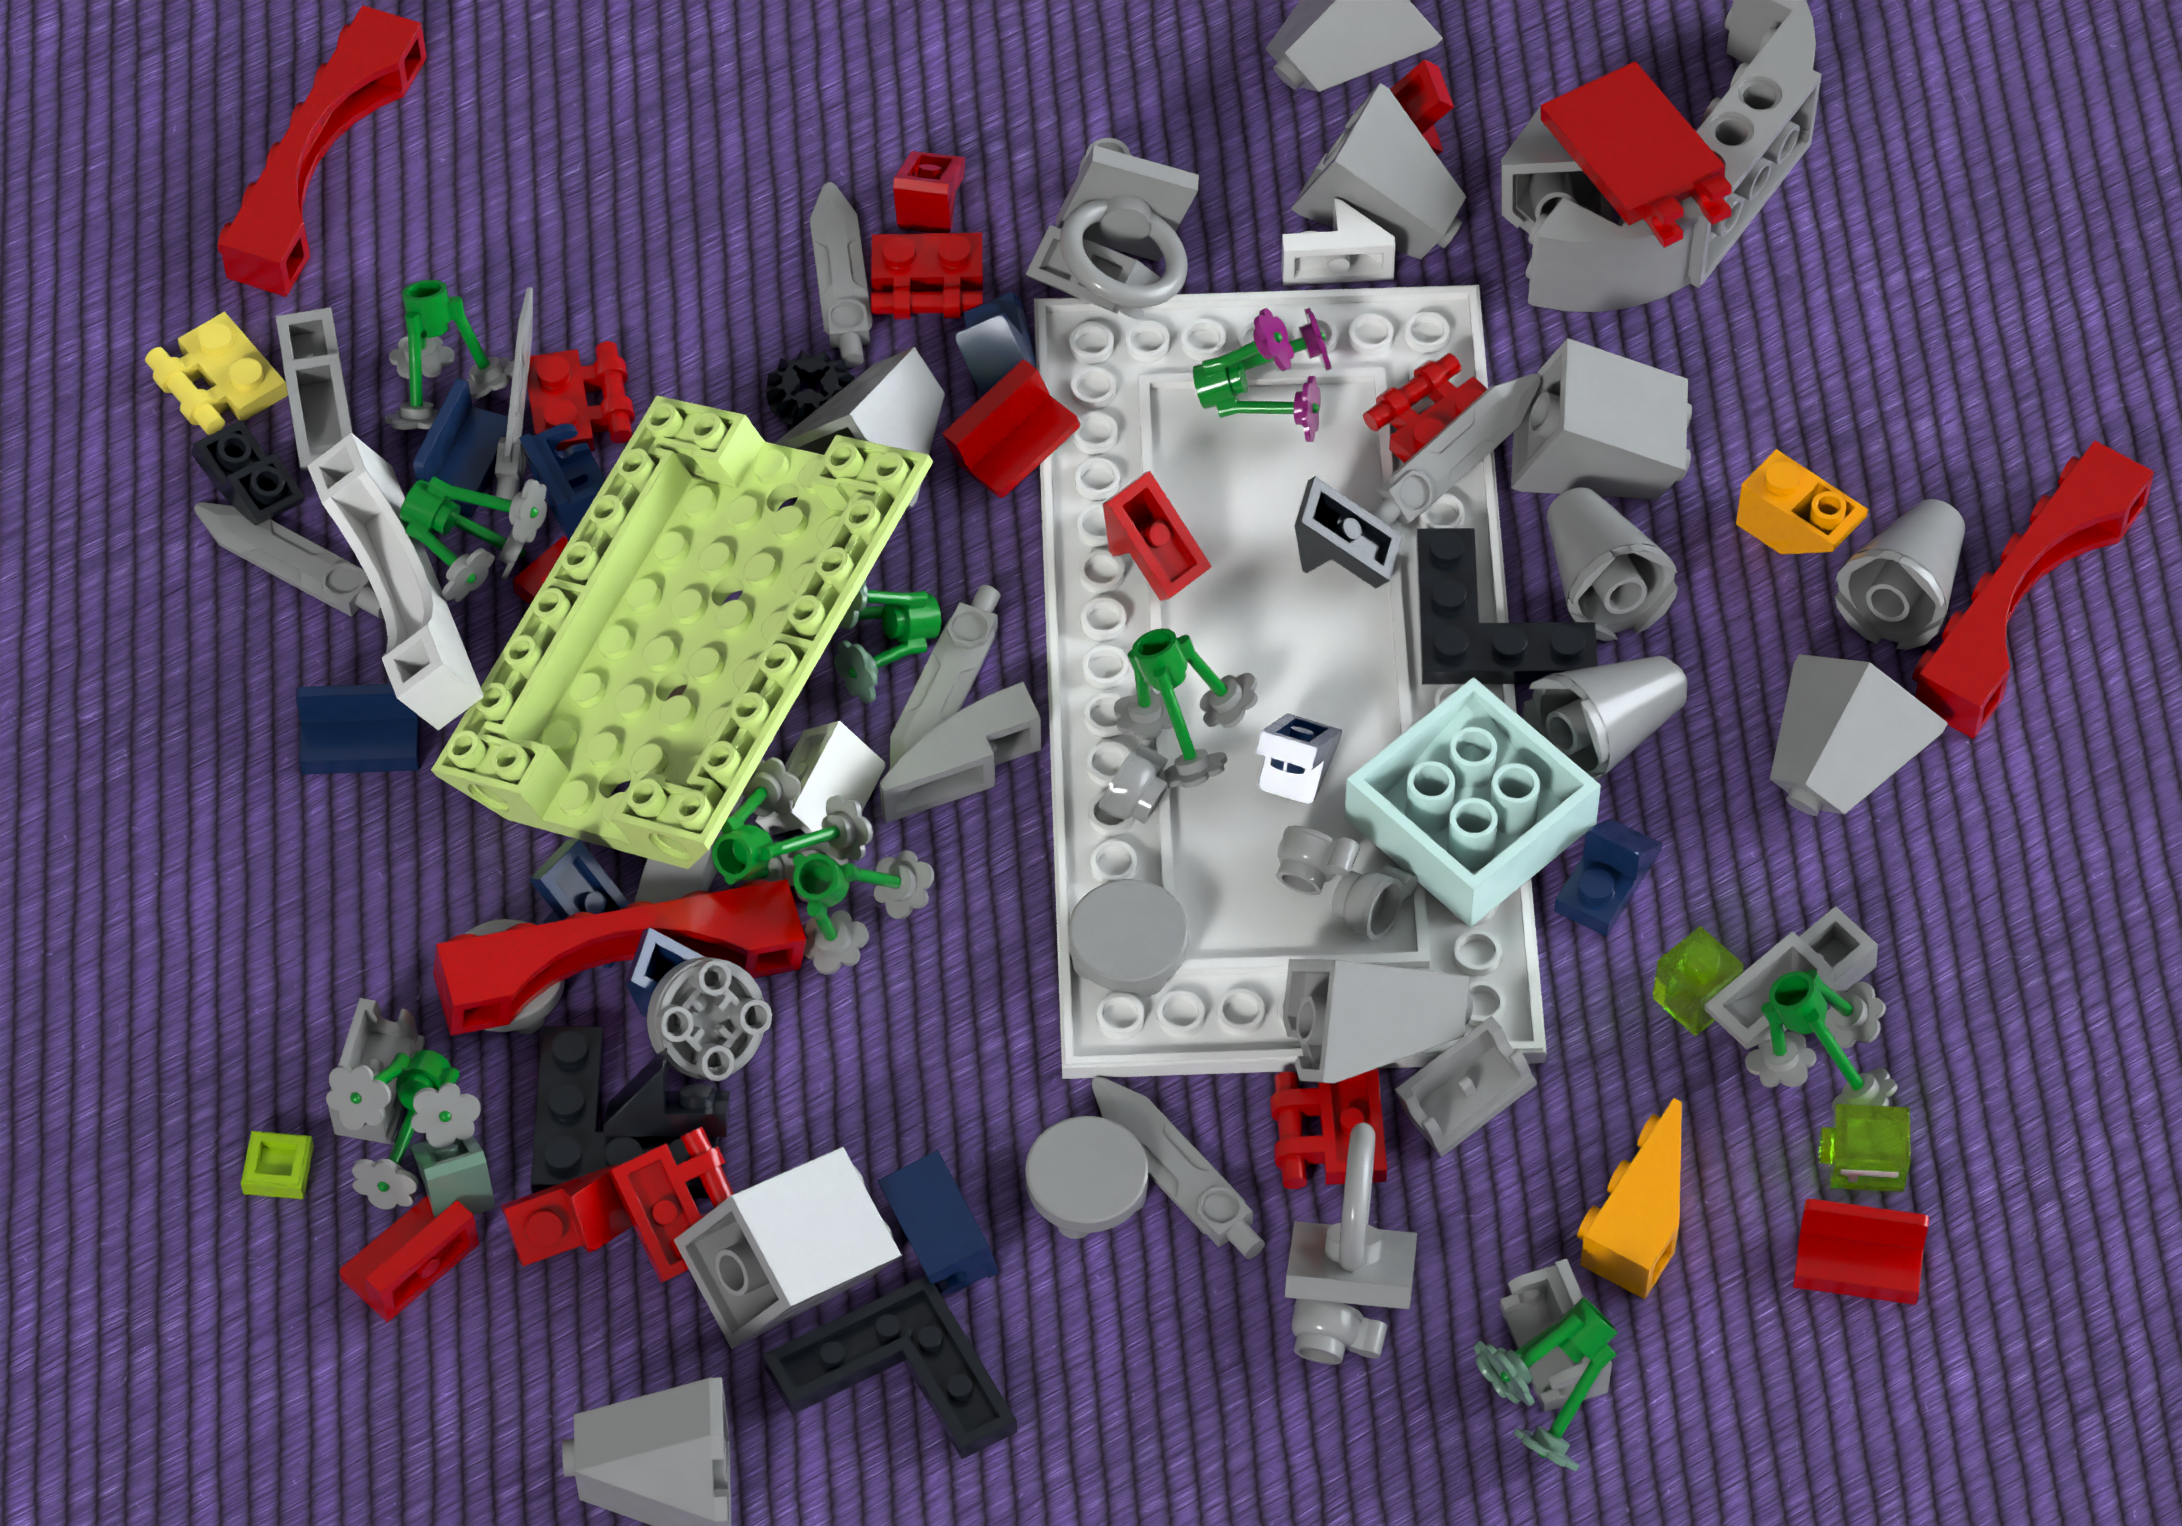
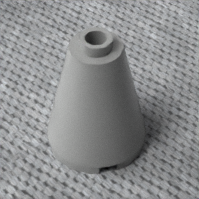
M1581 487L1560 494L1551 503L1547 511V523L1567 609L1572 621L1595 622L1596 639L1603 641L1618 640L1615 633L1629 628H1633L1636 634L1648 629L1667 612L1676 598L1678 586L1674 579L1677 570L1672 559L1664 550L1593 490Z
M1936 499L1920 501L1844 562L1835 582L1838 581V593L1835 596L1836 605L1848 625L1865 639L1878 644L1880 639L1883 638L1898 642L1899 644L1896 649L1909 650L1926 645L1939 632L1946 618L1965 534L1964 520L1954 507Z
M1654 656L1548 674L1532 682L1529 689H1534L1532 698L1524 702V720L1597 782L1685 705L1688 688L1687 678L1677 664L1664 656Z

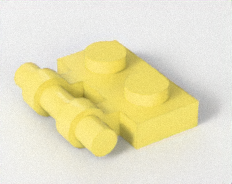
M225 311L178 338L180 352L183 354V357L180 359L170 357L162 347L152 349L145 358V362L154 371L153 380L163 392L172 393L181 403L180 411L190 424L199 425L207 435L214 434L223 429L225 421L220 414L228 409L231 410L239 421L242 420L244 422L288 396L284 379ZM202 377L211 388L209 390L197 389L192 382Z

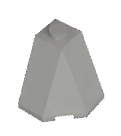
M1300 0L1268 44L1266 50L1277 62L1273 66L1275 73L1289 87L1294 90L1300 87L1321 92L1435 47L1443 38L1410 0Z
M1379 83L1358 106L1346 123V129L1336 140L1330 151L1326 152L1316 165L1292 205L1291 210L1300 216L1333 227L1334 198H1338L1395 237V251L1422 260L1436 244L1445 248L1453 239L1462 224V220L1457 218L1456 214L1466 196L1390 89Z
M1539 107L1501 159L1502 216L1517 229L1521 227L1530 235L1531 229L1538 217L1543 213L1549 215L1564 197L1612 222L1613 206L1543 124Z
M913 347L872 365L774 444L824 455L835 435H841L929 455L945 393L916 348ZM921 484L906 510L912 508L917 502Z
M1799 654L1793 665L1770 780L1789 793L1786 801L1801 812L1812 816H1817L1820 811L1846 814L1944 732L1948 723L1870 662Z
M1289 959L1283 1022L1287 1037L1298 1038L1303 1052V1056H1298L1295 1061L1299 1081L1335 1084L1464 1037L1465 1025L1470 1021L1473 1012V995L1469 990L1470 976L1343 960Z
M722 1377L707 1378L574 1414V1438L563 1439L562 1458L564 1477L575 1476L579 1500L651 1526H732L730 1441Z

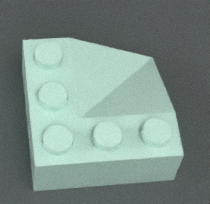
M1473 677L1347 778L1345 819L1401 868L1415 875L1418 882L1471 928L1584 835L1589 827L1596 825L1601 785Z

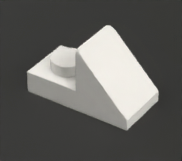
M1334 198L1333 231H1304L1301 233L1282 234L1281 270L1283 286L1394 280L1395 237L1338 198Z

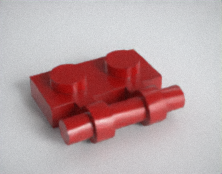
M982 233L872 234L871 314H894V320H911V314L944 313V319H961V313L982 305L983 291H961L983 290ZM911 291H932V292H911Z
M605 341L599 343L595 347L597 360L593 365L581 366L578 349L530 356L527 391L535 435L560 424L567 423L574 424L578 431V434L572 439L561 441L555 450L563 451L571 445L586 442L591 452L595 451L592 433L609 431L611 441L617 444L626 443L631 439L633 435L631 424L635 420V412L632 400L625 394L624 384L628 380L626 363L623 358L619 357L618 348L614 342ZM602 391L604 400L601 404L588 406L586 393Z
M1447 353L1436 362L1428 360L1414 370V378L1400 388L1390 387L1377 396L1376 405L1363 413V419L1366 425L1375 432L1388 423L1398 430L1390 436L1389 450L1403 463H1406L1480 397L1487 388L1474 376L1458 388L1448 380L1461 372L1462 368L1458 359L1453 354ZM1428 396L1435 404L1419 415L1411 407Z
M1378 1068L1335 1084L1317 1083V1088L1299 1089V1077L1295 1072L1285 1071L1275 1075V1093L1270 1098L1272 1119L1278 1122L1279 1141L1274 1145V1159L1276 1167L1282 1171V1183L1285 1188L1300 1189L1306 1186V1167L1310 1164H1324L1325 1185L1345 1184L1350 1134L1352 1128L1359 1123H1367L1375 1131L1372 1183L1387 1181V1161ZM1306 1116H1320L1321 1136H1303L1302 1120Z
M703 1127L681 1136L682 1142L691 1158L688 1161L677 1165L666 1143L608 1171L660 1283L689 1270L674 1239L708 1214L700 1215L685 1182L699 1176L714 1209L731 1195H734L721 1167L726 1161L719 1146L712 1148Z

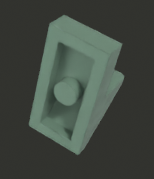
M474 1136L466 1140L456 1138L455 1142L447 1148L433 1147L428 1140L409 1146L416 1170L424 1182L434 1219L456 1200L473 1215L494 1208L495 1202L486 1158Z

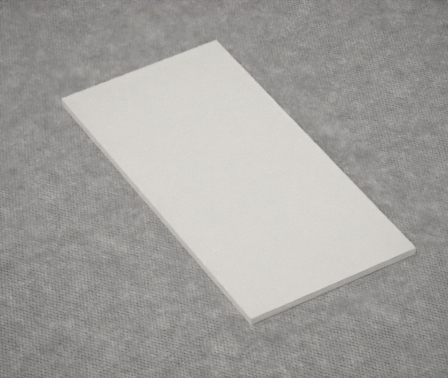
M1479 285L1176 294L1165 303L1142 308L1144 315L1139 319L1126 316L1120 311L1116 314L1078 297L1034 299L1036 368L1050 395L1074 413L1081 424L1079 429L1040 464L1062 1079L1297 1071L1295 1061L1298 1056H1303V1052L1298 1038L1287 1037L1283 1022L1289 959L1343 960L1470 976L1469 990L1473 995V1012L1470 1021L1465 1025L1464 1036L1492 1016L1502 1027L1511 1047L1515 1051L1519 1049L1528 1064L1545 1063L1546 1041L1531 878L1471 928L1417 882L1414 893L1402 901L1398 917L1389 932L1380 940L1371 941L1353 932L1343 918L1334 915L1332 912L1333 894L1343 876L1336 874L1332 880L1325 882L1319 895H1308L1285 886L1276 877L1281 865L1278 858V847L1283 837V832L1288 826L1294 825L1320 831L1332 838L1346 837L1356 841L1360 845V850L1351 871L1362 875L1367 872L1381 873L1386 865H1391L1405 871L1345 819L1346 780L1348 777L1464 685L1422 684L1416 550L1417 529L1475 528L1479 623H1509L1494 450L1420 516H1417L1410 523H1399L1395 520L1389 525L1402 534L1403 537L1390 581L1376 589L1332 559L1308 573L1303 572L1294 526L1307 482L1314 476L1368 512H1371L1383 501L1377 490L1404 464L1389 450L1390 436L1398 430L1388 423L1380 430L1372 431L1366 425L1363 413L1376 405L1377 396L1390 387L1398 389L1414 378V370L1426 361L1432 360L1436 362L1447 353H1451L1460 362L1462 370L1448 380L1458 388L1474 376L1488 389ZM1268 308L1273 317L1277 316L1282 320L1288 332V342L1301 338L1299 327L1307 324L1304 309L1310 308L1316 318L1320 332H1323L1326 336L1324 343L1332 369L1326 371L1319 356L1309 359L1306 350L1294 353V358L1290 359L1291 368L1286 371H1281L1274 361L1246 370L1248 392L1240 394L1238 401L1294 402L1296 392L1302 391L1308 376H1315L1317 386L1320 389L1321 403L1319 429L1315 433L1313 442H1306L1304 427L1295 424L1294 414L1238 413L1220 418L1217 406L1204 409L1197 396L1193 379V366L1201 364L1204 360L1225 355L1253 342L1254 319L1259 316L1260 310ZM1426 396L1411 408L1420 415L1435 403ZM1148 471H1151L1212 566L1173 597L1162 601L1159 600L1129 553L1113 557L1109 552L1103 511L1104 502ZM1163 628L1175 632L1177 638L1182 635H1189L1195 651L1220 680L1227 675L1237 678L1243 673L1253 674L1257 679V687L1254 692L1257 694L1258 700L1252 708L1245 710L1243 719L1234 727L1224 728L1220 723L1214 727L1207 726L1203 721L1205 713L1199 704L1203 695L1210 690V687L1188 663L1187 670L1185 671L1186 678L1182 684L1174 688V692L1195 750H1207L1208 755L1224 752L1228 760L1224 764L1225 770L1221 774L1209 777L1207 781L1191 788H1184L1182 785L1174 788L1168 787L1151 817L1143 824L1133 817L1129 819L1117 818L1105 810H1101L1099 804L1122 763L1132 751L1135 752L1141 743L1168 759L1166 766L1159 775V778L1164 781L1166 779L1165 770L1174 765L1175 759L1182 755L1173 727L1162 729L1161 734L1154 739L1142 740L1137 738L1134 732L1123 733L1117 728L1118 718L1114 713V704L1118 699L1133 696L1137 692L1134 670L1127 656L1128 652L1132 650L1133 644L1140 636L1149 631ZM1482 684L1517 713L1514 684ZM1149 685V689L1153 690L1157 694L1161 693L1160 691L1154 689L1152 685ZM1287 713L1342 729L1337 749L1316 799L1311 804H1305L1263 791L1258 785L1265 756L1256 754L1261 731ZM1124 879L1141 880L1155 884L1174 896L1186 914L1189 926V944L1186 957L1176 973L1165 981L1163 989L1155 995L1141 996L1135 992L1110 990L1091 980L1080 977L1074 970L1068 937L1070 917L1078 902L1088 892L1102 884ZM1461 1038L1379 1068L1425 1067Z

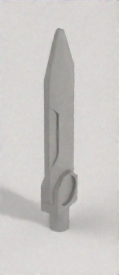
M827 182L821 189L810 217L824 332L829 335L830 348H840L841 360L844 359L848 368H855L864 362L862 345L870 344L869 330L872 327L858 215L838 187L832 182Z
M527 287L518 322L506 437L500 438L497 448L495 475L498 482L496 496L513 500L514 496L524 487L526 456L519 437L522 436L532 345V287Z
M1529 374L1488 388L1390 476V479L1377 490L1383 501L1369 513L1389 526L1395 520L1399 523H1410L1417 516L1425 512L1521 425L1541 383L1540 376Z
M200 502L195 505L194 511L219 546L351 617L361 608L380 619L384 618L376 594L362 568L271 519L255 526L234 506Z
M981 585L971 605L959 602L953 616L948 619L890 736V769L923 736L960 711L995 640L998 618L997 614H994L993 611L1001 596L995 588Z
M1095 1077L1092 1080V1089L1102 1118L1112 1120L1124 1126L1139 1140L1147 1156L1148 1175L1198 1229L1203 1234H1206L1219 1248L1230 1241L1246 1259H1252L1257 1256L1264 1248L1265 1242L1250 1227L1253 1224V1211L1245 1204V1200L1148 1097L1106 1078Z

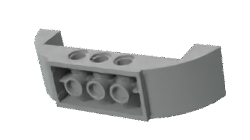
M1733 0L1732 7L1727 15L1725 29L1729 30L1726 54L1743 63L1736 70L1730 84V90L1722 99L1716 97L1711 101L1704 113L1702 125L1696 132L1725 165V178L1732 185V194L1723 197V199L1732 209L1731 217L1712 225L1692 197L1680 201L1679 204L1684 208V216L1675 221L1683 230V239L1664 248L1643 219L1628 226L1621 217L1618 224H1615L1563 197L1549 215L1543 213L1538 217L1529 235L1528 241L1533 245L1532 258L1526 269V278L1530 279L1528 304L1561 311L1603 312L1632 308L1655 301L1689 284L1698 288L1702 286L1812 143L1822 74L1813 70L1816 39L1813 17L1806 0Z

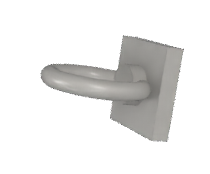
M1093 145L1056 217V227L1062 229L1060 235L1061 252L1074 277L1098 297L1125 307H1152L1165 303L1174 297L1182 288L1188 270L1187 255L1176 231L1198 192L1199 175ZM1082 238L1107 248L1158 262L1164 256L1165 272L1158 281L1149 285H1130L1117 281L1104 274L1090 261L1085 253Z
M1359 1123L1351 1130L1341 1223L1330 1225L1294 1221L1286 1275L1285 1298L1410 1310L1417 1233L1382 1230L1368 1225L1375 1153V1131L1367 1123Z

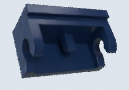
M569 423L560 424L532 437L530 433L519 437L532 477L540 484L546 486L545 501L568 542L606 480L586 442L571 445L563 451L555 450L561 441L572 439L578 434L575 425Z
M938 1150L877 1180L931 1284L938 1282L937 1286L942 1295L957 1292L985 1277L989 1279L999 1274L991 1249Z

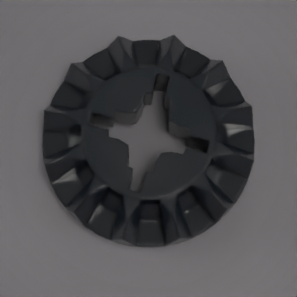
M801 349L795 359L789 361L780 358L777 370L774 373L768 374L767 402L771 411L780 420L791 426H796L855 380V376L851 375L848 371L844 359L834 361L830 359L825 350L818 356H807ZM800 380H805L809 384L820 381L821 393H816L812 389L801 392Z

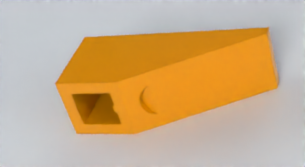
M1673 1098L1661 1117L1652 1114L1648 1119L1637 1142V1146L1641 1149L1632 1162L1625 1159L1620 1162L1607 1188V1192L1611 1193L1602 1208L1593 1205L1589 1209L1577 1233V1238L1583 1241L1580 1266L1643 1299H1646L1675 1254L1678 1236L1682 1102L1676 1098Z

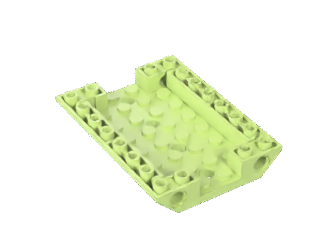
M656 396L482 684L481 690L484 697L467 709L431 771L438 778L509 821L689 869L713 844L930 469L933 460L928 454L841 435H835L824 455L768 443L763 440L744 414ZM798 497L793 506H786L778 511L785 501ZM743 590L738 600H731L723 604L729 595ZM687 685L682 695L673 696L667 700L669 694L674 689ZM631 781L625 792H619L610 797L612 791L619 784Z

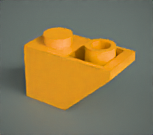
M1776 449L1741 484L1736 525L1781 555L1833 552L1867 517L1868 509Z

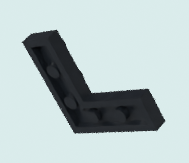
M1475 528L1417 529L1416 550L1422 684H1465L1473 677L1481 684H1532V682L1548 674L1598 666L1595 622L1479 623Z
M542 1026L530 1184L532 1194L614 1164L619 1166L666 1143L677 1165L691 1159L681 1137H604V1132H598L605 1041L603 1027ZM708 1137L712 1148L719 1146L718 1137ZM699 1176L685 1182L692 1198H709Z
M927 1276L762 1355L764 1368L792 1415L896 1364L904 1362L961 1459L1017 1433L1016 1418L935 1284H931Z

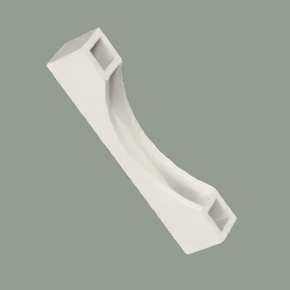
M350 433L307 467L322 505L354 551L379 601L388 636L387 650L382 657V661L397 699L439 731L482 699L484 695L447 602L441 595L442 590L425 547L421 541L405 533L409 523L400 519V512L405 497L393 467L353 433Z

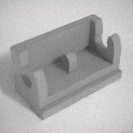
M1049 225L1026 272L1028 277L1116 314L1120 311L1134 319L1143 317L1144 311L1142 308L1125 307L1111 303L1085 288L1071 273L1063 258L1060 247L1062 229ZM1082 238L1086 255L1107 276L1130 285H1149L1161 278L1138 260Z
M359 998L338 1066L345 1065L354 1069L358 1065H366L375 1076L391 1064L397 1053L402 1052L409 1057L414 1052L423 1050L425 1044L424 1036L418 1035L415 1018L408 1010L401 1009L398 1021L392 1022L380 1015L381 1008L375 1000ZM398 1078L386 1084L391 1092V1100L383 1108L385 1114L384 1121L376 1127L366 1124L360 1130H348L340 1122L339 1111L329 1107L334 1134L394 1145L405 1109L396 1091V1081Z
M1490 1016L1397 1087L1395 1091L1405 1115L1442 1158L1536 1086L1537 1081L1533 1077L1523 1053L1519 1049L1515 1051L1511 1047L1502 1027Z
M1563 1259L1555 1262L1553 1266L1533 1271L1511 1280L1508 1285L1512 1295L1500 1299L1499 1308L1518 1349L1557 1322L1583 1295L1568 1260ZM1557 1346L1528 1368L1533 1376L1531 1384L1543 1412L1564 1406L1589 1364V1358L1585 1356L1577 1364ZM1611 1361L1601 1370L1584 1400L1608 1393L1612 1368Z

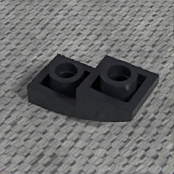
M242 420L193 444L191 454L223 496L255 526L304 503V494L276 453L267 456Z

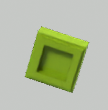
M251 1131L241 1180L243 1194L304 1199L314 1149L312 1136Z

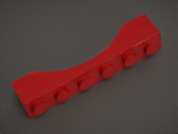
M362 5L352 23H347L343 26L338 37L335 52L328 63L323 62L319 66L311 92L305 102H299L295 106L290 119V127L281 142L276 141L271 146L265 169L257 182L252 181L247 186L241 209L233 222H227L220 232L218 252L222 254L227 279L287 297L310 258L303 221V207L307 187L315 169L332 144L353 124L378 108L405 96L427 59L422 24L420 22Z
M2095 440L2081 459L2075 455L2072 456L2059 477L2058 486L2060 487L2053 496L2044 494L2040 498L2030 516L2029 524L2031 525L2024 535L2016 532L2008 541L2001 555L2000 562L2002 564L1995 574L1990 571H1986L1973 591L1971 597L1973 603L1965 613L1957 610L1953 614L1942 635V641L1944 642L1936 652L1928 649L1919 660L1912 675V680L1918 683L1915 698L1944 719L1948 726L1974 739L2004 698L2010 670L2006 647V626L2020 600L2043 576L2062 563L2088 551L2118 544L2147 505L2154 471Z
M788 879L773 882L753 880L735 889L713 893L699 890L690 892L680 899L654 904L649 901H639L629 904L621 910L600 914L579 912L562 921L540 925L520 923L503 932L481 936L461 934L452 937L447 942L438 943L435 950L433 976L450 1036L510 1025L531 1001L554 984L583 970L612 962L633 960L643 930L649 927L704 957L732 962L743 968L752 978L800 970L806 937Z

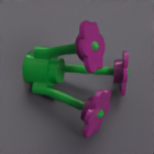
M1268 308L1260 310L1259 316L1254 319L1253 342L1225 355L1204 360L1201 364L1194 365L1193 379L1202 407L1208 409L1217 406L1220 418L1238 413L1294 414L1295 424L1304 427L1306 442H1313L1315 433L1319 429L1321 403L1320 389L1317 386L1315 376H1308L1302 391L1296 392L1294 402L1238 401L1240 394L1248 392L1246 370L1274 361L1281 371H1286L1291 368L1290 359L1294 358V353L1306 350L1309 359L1319 356L1325 370L1332 369L1324 343L1326 336L1323 332H1320L1311 309H1304L1307 324L1299 327L1301 338L1288 342V332L1282 320L1277 316L1273 317L1271 311Z

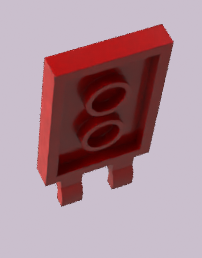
M1636 61L1540 105L1541 121L1628 226L1643 219L1664 248L1683 239V230L1675 221L1684 216V208L1679 204L1680 201L1692 197L1712 225L1731 217L1732 209L1723 199V197L1732 194V185L1725 178V165Z

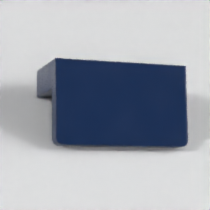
M459 378L455 380L413 462L416 482L423 479L429 483L435 476L450 485L485 493L493 478L498 442L501 437H506L508 416L472 406L468 381ZM456 499L453 501L461 506L460 515L470 518L473 517L478 507L476 504Z
M392 684L298 687L296 689V703L301 722L299 764L302 775L419 770L420 717L397 699Z

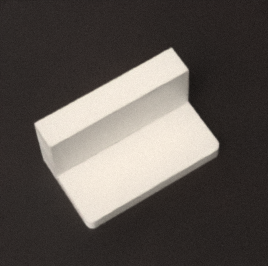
M840 721L803 730L785 764V772L795 775L801 784L799 795L792 800L793 808L786 815H780L773 811L769 816H758L755 822L771 836L796 829H801L806 834L822 829V819L827 816L826 802L829 797L835 795L842 796L846 801L855 799L863 811L885 769V762Z

